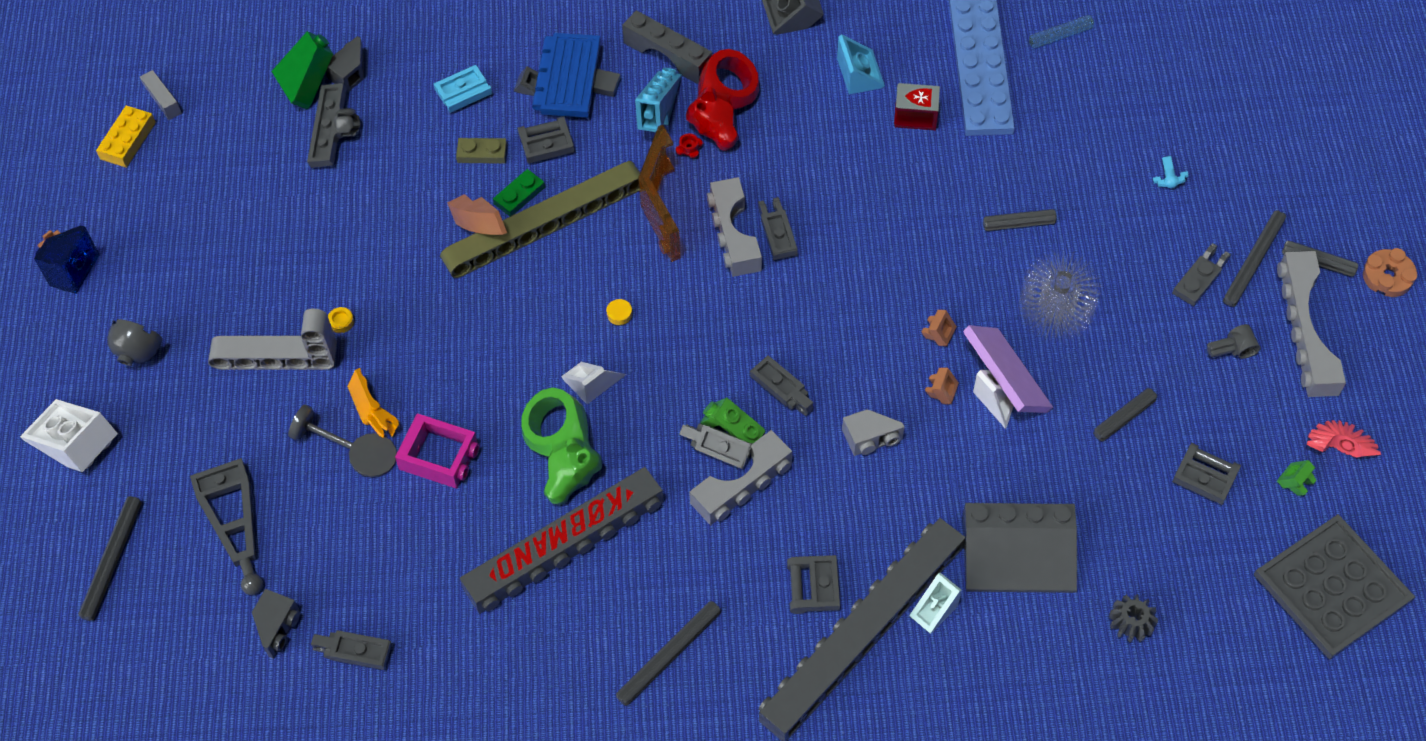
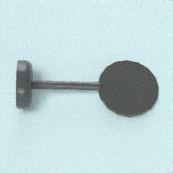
M306 404L300 407L292 420L288 432L289 438L299 440L306 434L307 430H310L349 448L350 464L355 471L363 476L380 477L388 473L395 465L396 448L392 441L385 436L382 438L376 433L365 434L357 438L353 443L311 424L314 411L312 407Z

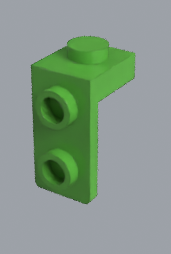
M727 397L717 402H710L704 409L703 414L705 416L700 422L711 427L720 425L729 434L750 443L756 442L765 432L761 425Z

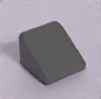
M526 66L520 73L513 91L534 96L539 72Z

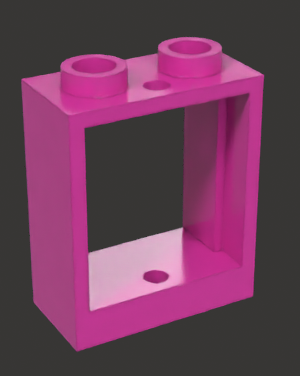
M417 413L395 459L399 470L457 489L460 481L466 479L469 471L468 465L471 459L477 456L480 445L475 432ZM429 432L463 443L450 469L416 458Z

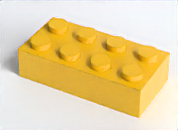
M126 105L98 146L96 152L99 158L127 168L156 123L152 113Z

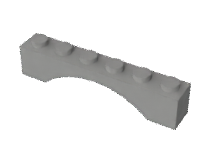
M1316 251L1285 252L1282 261L1277 265V273L1279 278L1282 277V296L1287 300L1288 304L1286 311L1287 319L1291 321L1293 327L1291 338L1297 345L1296 361L1302 368L1301 384L1303 387H1306L1308 397L1339 396L1346 384L1341 360L1331 353L1320 340L1314 330L1309 314L1310 291L1320 274Z

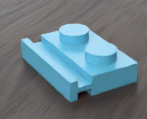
M476 65L434 83V89L444 105L447 106L449 113L492 94L490 85L487 84L486 79Z

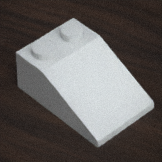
M56 399L20 437L66 467L83 472L92 465L100 452L111 444V441L118 433L100 412Z

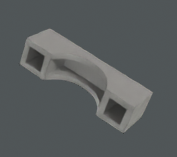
M739 177L711 182L710 193H707V202L709 208H714L715 213H712L714 227H719L720 233H717L720 248H725L726 253H723L725 267H730L732 277L762 271V256L756 237L744 235L732 225L735 217L745 211V197Z
M772 430L751 445L753 465L744 476L730 481L719 480L709 476L689 491L690 504L710 526L717 520L719 522L724 520L730 514V510L737 505L745 504L750 499L751 494L758 489L763 490L766 488L772 478L778 474H784L791 467L792 450Z

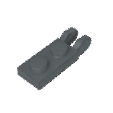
M779 197L773 198L772 205L775 212L768 213L764 200L758 201L762 226L773 260L797 255L798 250Z
M1212 243L1203 256L1197 259L1174 287L1172 294L1195 306L1220 275L1231 254L1226 251L1221 255L1217 264H1214L1209 259L1216 253L1218 246Z

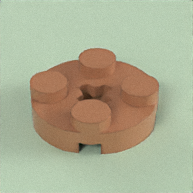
M1383 249L1374 252L1368 257L1363 269V278L1371 290L1386 293L1384 296L1398 297L1410 290L1417 278V271L1414 263L1406 256L1402 249ZM1386 270H1391L1395 274L1394 277H1392L1390 274H1385L1384 272Z

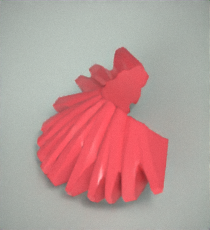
M1335 420L1331 422L1326 421L1325 425L1319 423L1316 426L1318 430L1312 429L1308 436L1311 440L1307 441V445L1321 452L1326 451L1330 446L1337 448L1341 453L1356 458L1381 455V452L1376 450L1378 445L1374 444L1375 440L1371 439L1370 435L1361 436L1364 432L1362 429L1353 432L1355 425L1351 424L1349 426L1348 422H1345L1344 426L1340 420H1338V423Z

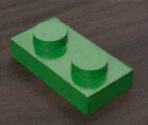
M526 169L493 198V203L508 216H513L545 188V182Z

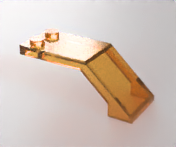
M660 125L657 128L638 178L640 205L659 239L658 244L661 252L667 254L671 262L681 258L679 229L657 192L663 176L675 172V168L666 155V148L673 146V141L665 127Z

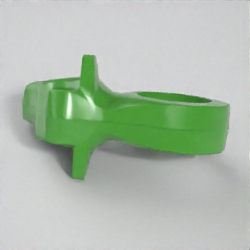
M554 387L541 390L535 394L526 404L522 414V436L531 450L549 457L548 480L544 487V495L551 503L563 505L574 491L587 485L593 474L602 469V458L589 444L585 409L575 397L562 389ZM565 406L566 419L563 426L555 434L542 437L541 423L543 417L554 407Z

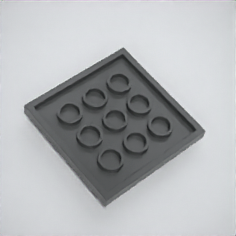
M1339 514L1258 568L1254 573V576L1329 660L1411 603L1415 598L1412 592Z

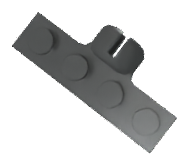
M344 83L321 85L307 163L311 168L333 166L338 140L342 137H355L359 134L360 119L356 111L352 108L343 109L347 91Z

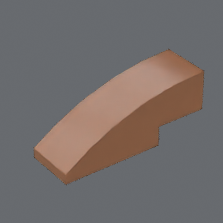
M464 194L447 202L455 223L461 228L489 235H503L507 233L499 211L483 197L472 201Z

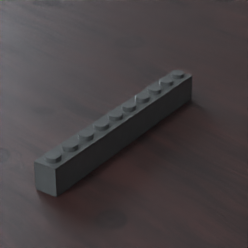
M941 518L934 524L929 523L922 531V537L918 542L915 543L913 541L907 546L903 553L905 556L899 562L897 560L893 561L886 571L887 575L882 580L877 579L871 585L868 591L869 594L865 599L859 598L852 606L851 614L846 619L840 618L833 627L834 632L828 638L823 637L814 648L815 652L811 657H804L796 667L797 672L791 678L789 676L785 677L777 688L779 691L772 698L768 696L759 706V722L781 741H788L931 585L937 574L941 573L963 550L965 536Z

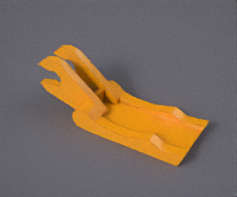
M361 368L356 369L347 387L363 424L371 425L382 438L384 437V430H388L392 437L399 426V421L395 416L381 408L380 404L373 399L367 387V379L362 375Z

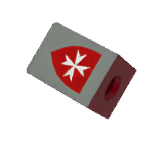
M899 83L897 85L894 127L936 131L940 86Z

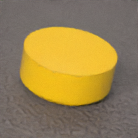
M616 299L608 304L606 309L607 318L612 324L624 325L631 320L632 307L629 302L623 299Z
M345 307L335 308L328 314L333 332L345 333L354 325L352 312Z

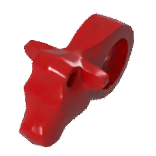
M724 49L713 54L702 68L699 78L698 95L687 109L686 120L694 124L699 134L711 138L722 151L731 149L739 138L734 126V109L751 104L758 95V72L754 64L741 52ZM722 68L734 72L740 78L743 89L733 90L726 87L719 80L716 69Z

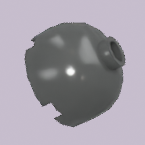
M117 319L116 322L112 321L108 331L107 343L111 352L118 357L117 361L119 363L132 366L133 363H144L154 357L161 345L162 337L153 330L148 334L143 330V325Z

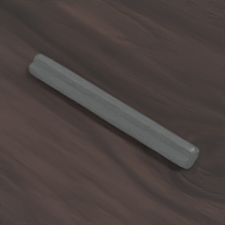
M1279 210L1273 212L1225 294L1224 304L1230 307L1236 306L1286 218L1285 213Z
M128 496L124 502L78 613L84 620L93 621L95 619L142 503L137 497Z
M709 601L616 693V698L625 706L628 705L720 614V607L715 602Z

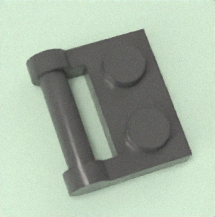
M564 116L558 117L556 121L527 128L525 126L517 127L528 164L574 152V145Z
M1191 442L1172 482L1223 505L1241 465L1236 462L1232 464L1198 448L1199 445ZM1195 458L1197 460H1200L1208 465H1211L1221 471L1228 473V475L1220 473L1192 459Z
M836 555L802 556L787 559V569L790 570L792 601L789 603L791 613L802 614L810 611L840 610ZM809 568L811 599L803 600L801 570Z

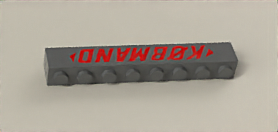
M643 467L461 576L459 579L462 589L479 614L485 610H493L499 605L500 601L508 596L513 597L519 594L523 587L532 582L542 580L551 570L565 566L571 558L579 553L584 554L588 552L594 544L602 539L607 540L611 538L620 528L634 524L643 514L657 510L664 502L663 490L647 468Z

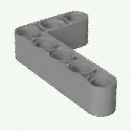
M313 308L304 312L301 336L213 337L208 364L215 369L326 370L334 367L337 341L326 312Z

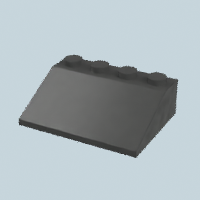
M965 503L962 527L963 536L966 537L964 543L966 592H1077V524L1075 504Z

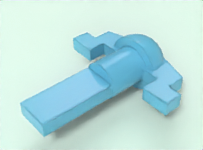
M1171 156L1163 157L1162 161L1166 178L1161 180L1160 177H1154V184L1158 183V187L1175 188L1177 185L1186 182L1185 178L1188 177V171L1181 172L1179 177L1175 176Z

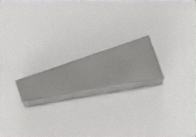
M153 70L140 76L141 82L168 121L182 114L177 101Z

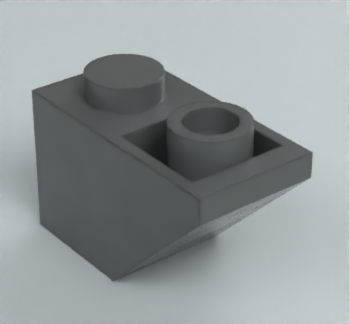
M359 36L346 43L340 51L332 56L326 70L327 78L334 84L344 83L347 88L346 93L364 80L365 52Z
M265 589L254 607L252 615L262 646L268 657L274 659L277 652L284 648L287 640L286 636L290 628L297 624L300 610L295 600Z

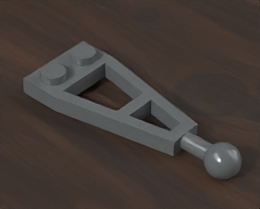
M240 458L190 475L196 499L235 566H241L244 576L241 581L243 592L248 595H256L263 588V580L254 573L251 563L252 560L256 559L251 484L244 462ZM241 488L243 518L220 525L207 500ZM245 530L246 550L236 553L227 536Z

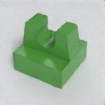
M1309 460L1292 462L1278 478L1277 482L1283 489L1289 488L1298 496L1305 495L1308 491L1303 483L1310 485L1316 482V478L1312 473L1315 467Z

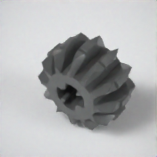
M1126 594L1122 597L1121 601L1117 600L1114 602L1109 618L1113 620L1110 624L1111 629H1119L1117 633L1118 638L1125 634L1129 643L1133 641L1134 636L1141 642L1145 639V635L1150 637L1153 634V627L1157 625L1158 618L1154 616L1156 614V607H1148L1149 598L1142 602L1139 601L1138 594L1134 595L1133 600Z

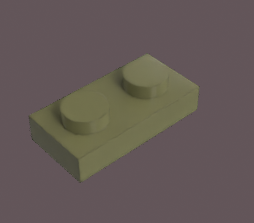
M458 138L457 163L505 164L506 138Z

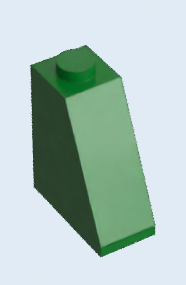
M307 31L271 71L289 101L307 110L313 102L333 56V52L328 46V40L321 34L315 35Z

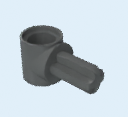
M1248 324L1235 327L1225 339L1207 344V352L1211 357L1232 353L1234 356L1238 355L1239 358L1245 359L1254 356L1261 349Z

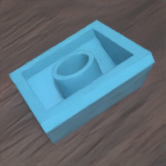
M841 34L838 37L837 60L848 93L855 94L883 88L885 85L873 50Z

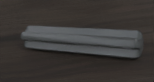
M1054 209L985 216L983 218L984 230L989 231L1056 223L1057 216Z
M1289 240L1284 244L1283 254L1285 252L1316 251L1319 266L1351 277L1357 272V262Z
M1146 388L1094 429V436L1099 441L1106 440L1154 403L1157 394L1151 388Z

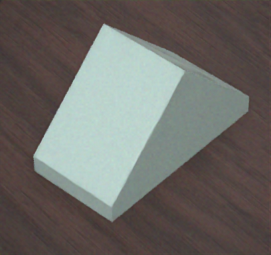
M938 573L909 616L929 633H932L958 607L962 590L942 573Z

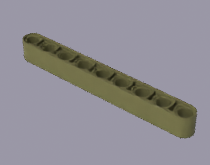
M624 162L502 220L507 233L503 235L475 233L446 247L441 252L440 258L451 276L460 278L637 193L645 186L646 180L634 162Z

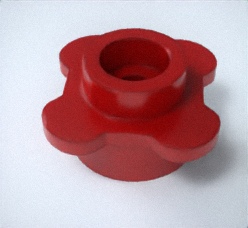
M684 134L680 137L676 153L696 158L699 155L698 149L703 145V141L694 134Z

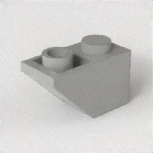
M867 409L843 417L842 432L854 456L859 454L867 455L877 448L885 445L893 446L899 443L900 440H903L904 425L902 422Z

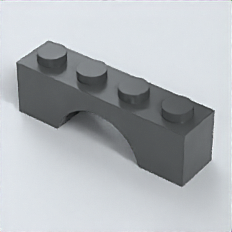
M636 10L622 25L624 44L640 53H643L646 49L660 51L675 64L682 76L699 85L702 68L712 56V51Z

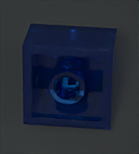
M80 225L47 238L36 251L34 260L50 287L77 294L100 254L86 227Z

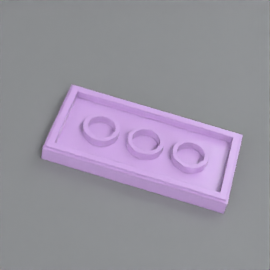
M969 325L963 331L1018 412L1048 413L1053 408L998 328Z

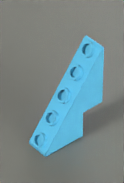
M663 68L662 71H658L637 96L635 103L637 128L639 130L661 133L663 125L669 124L682 74H677L675 69Z

